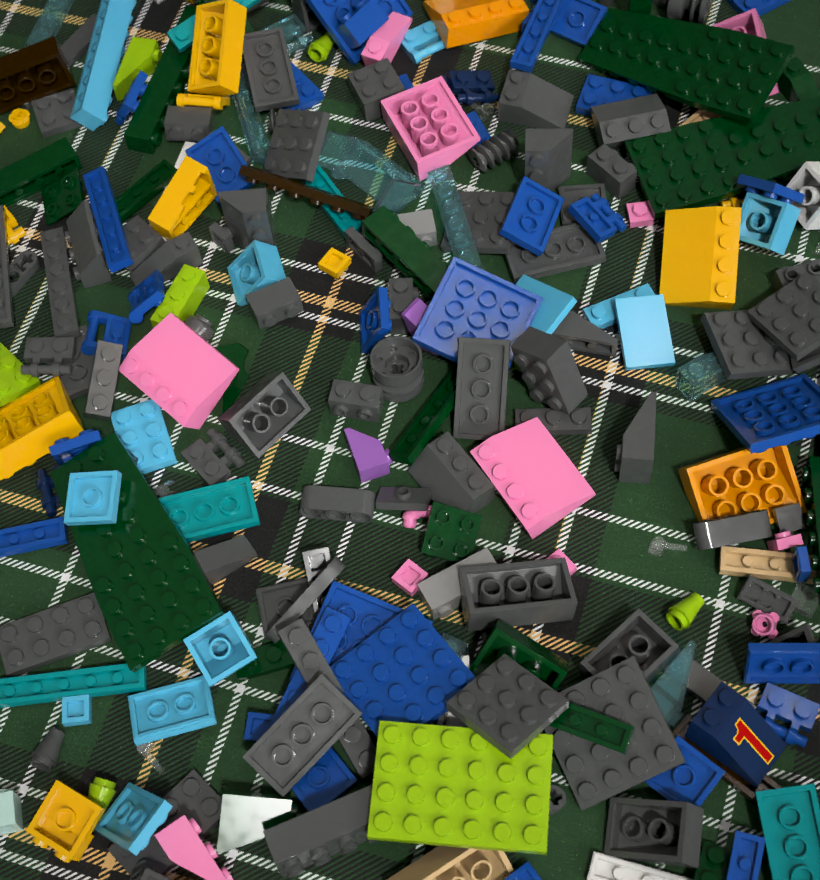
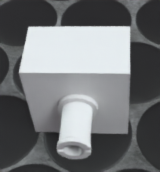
M806 161L786 187L805 194L802 204L793 201L791 204L801 209L797 219L806 230H819L820 162Z

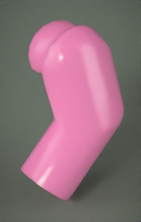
M432 505L428 506L427 511H405L402 515V519H404L403 526L405 528H415L417 519L421 517L429 518Z

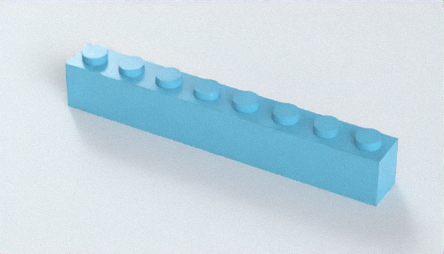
M101 0L70 117L92 131L100 125L103 126L108 119L107 110L113 100L111 97L112 85L121 65L119 62L125 51L123 46L129 35L127 30L133 19L131 14L137 0Z

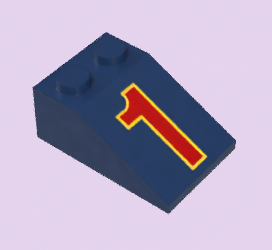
M723 682L719 684L693 718L684 737L756 788L787 746L748 700Z

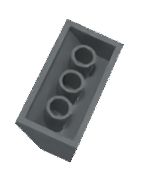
M565 557L460 568L462 611L467 631L492 629L498 619L510 626L573 620L578 602Z

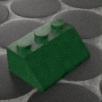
M498 619L469 667L471 672H473L474 667L486 670L503 654H506L556 691L568 673L569 662Z

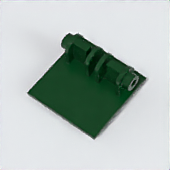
M77 169L42 189L47 226H50L71 212L73 213L81 202L85 200L84 191L82 190L83 183L79 179Z
M433 501L420 552L425 553L424 556L430 558L438 557L455 563L473 555L482 516Z

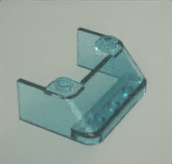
M328 131L324 138L317 166L328 168L330 170L329 174L338 180L342 178L349 179L377 202L372 210L373 212L384 205L389 211L393 210L398 214L420 196L424 190L425 185L369 142L361 138Z

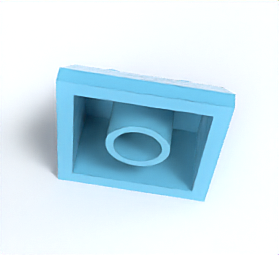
M747 192L741 207L739 241L784 255L801 209L786 202Z
M254 240L227 267L236 302L239 306L248 304L245 295L286 278L277 246Z
M231 611L183 639L210 687L258 658L246 632L235 614Z

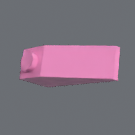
M392 12L388 16L389 19L370 36L361 53L365 66L388 58L390 63L392 62L413 21L411 17Z

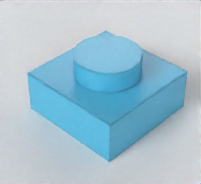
M89 694L62 697V724L64 727L92 724V697Z

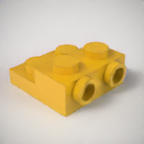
M56 780L26 832L34 836L32 841L45 849L48 846L55 849L54 855L67 863H70L71 860L80 861L94 837L91 833L106 809L63 782Z

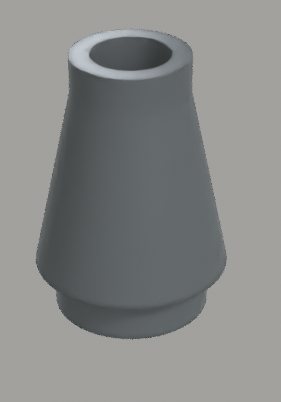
M50 728L47 735L31 753V765L44 772H50L52 767H56L65 734L56 728Z

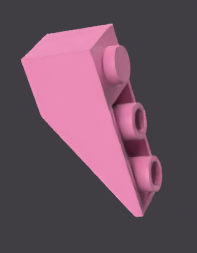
M183 815L155 835L171 862L205 880H233L225 866L219 869L214 859L218 855L209 842L206 844L202 843L198 836L202 831L193 817L188 820Z

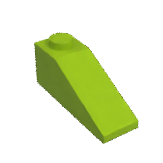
M132 36L112 85L117 100H123L140 70L146 73L148 77L155 71L162 56V50L159 49L157 40Z

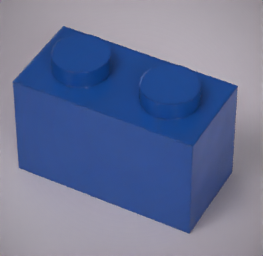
M376 0L358 1L353 6L355 10L352 13L347 12L339 19L341 23L335 29L350 49L363 44L389 19Z

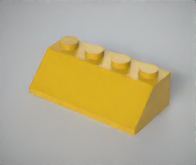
M219 0L196 6L188 81L189 92L214 96L238 94L247 13L246 7L233 0Z

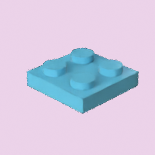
M118 470L70 473L64 523L68 526L116 524L122 473Z

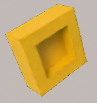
M331 247L319 261L318 267L320 270L338 279L352 263L351 257Z

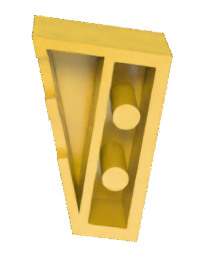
M186 155L149 215L148 221L151 227L165 239L170 240L183 234L218 195L208 167Z

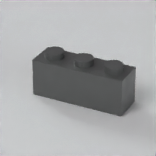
M98 340L95 346L84 406V418L106 422L109 420L123 345Z

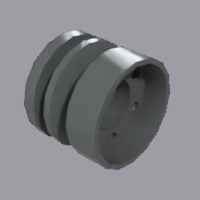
M669 0L667 18L682 20L685 11H689V22H693L695 14L699 13L698 23L704 24L707 15L710 13L713 0Z
M391 336L379 341L373 347L370 354L374 385L383 387L384 399L386 401L399 403L415 398L422 391L425 383L421 348L417 343L412 342V339L403 336Z

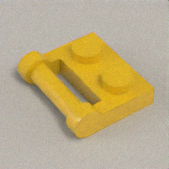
M178 93L176 103L177 106L181 107L186 105L191 107L203 106L212 107L215 110H223V106H230V97Z

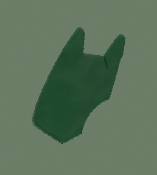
M241 343L214 347L239 368L238 373L221 397L223 398V413L234 404L250 377L244 367L249 350Z

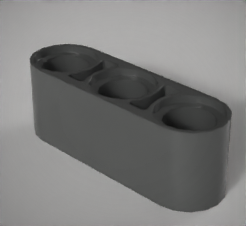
M307 485L303 487L299 513L304 517L312 519L368 523L373 520L376 494L364 489Z
M767 509L693 523L697 550L722 547L772 536Z

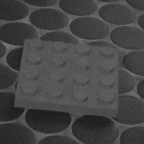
M635 656L559 692L572 704L634 726L635 729L626 755L551 726H547L544 729L546 734L553 735V750L581 811L687 762Z

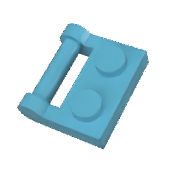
M431 20L407 31L400 44L401 48L415 65L422 62L423 58L446 48Z

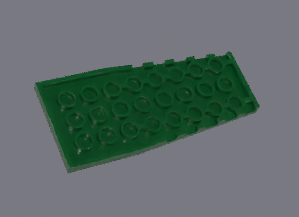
M609 8L578 56V60L581 65L584 63L592 65L594 70L599 72L605 70L617 79L621 76L636 86L642 84L647 87V90L654 93L657 91L663 92L667 98L688 106L752 124L795 53L793 45L731 29Z
M820 97L761 108L752 124L722 116L671 128L669 132H661L625 141V150L630 162L637 170V179L654 219L664 217L666 210L696 208L747 192L745 191L746 186L737 183L740 174L771 182V179L779 176L783 178L791 176L792 172L799 170L806 161L820 162Z
M112 432L101 441L52 471L51 477L65 512L70 473L118 470L122 473L116 524L70 526L101 611L130 671L135 673L183 642V639L224 615L225 612L191 547L176 524L172 522L166 508L156 497L157 494L145 480L144 474L136 466L131 458V454L120 441V437Z

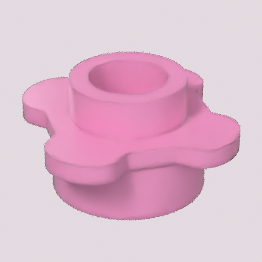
M761 610L754 611L752 614V635L755 637L768 636L770 639L776 638L778 636L776 627L777 622L780 620L779 615L776 612L769 614L763 613ZM763 622H767V627L763 626Z

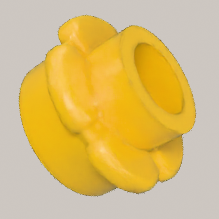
M14 109L9 115V122H12V125L17 129L26 128L30 124V113L26 109Z

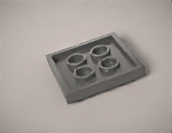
M279 109L263 170L292 180L313 182L331 114L324 111Z
M457 191L440 245L442 252L510 254L513 242L498 233L515 192Z
M807 271L747 311L748 318L796 361L820 346V282Z
M748 310L704 313L700 318L727 380L790 375L794 371L789 354L748 318Z
M503 654L446 702L447 711L510 759L569 708L568 699L506 654Z

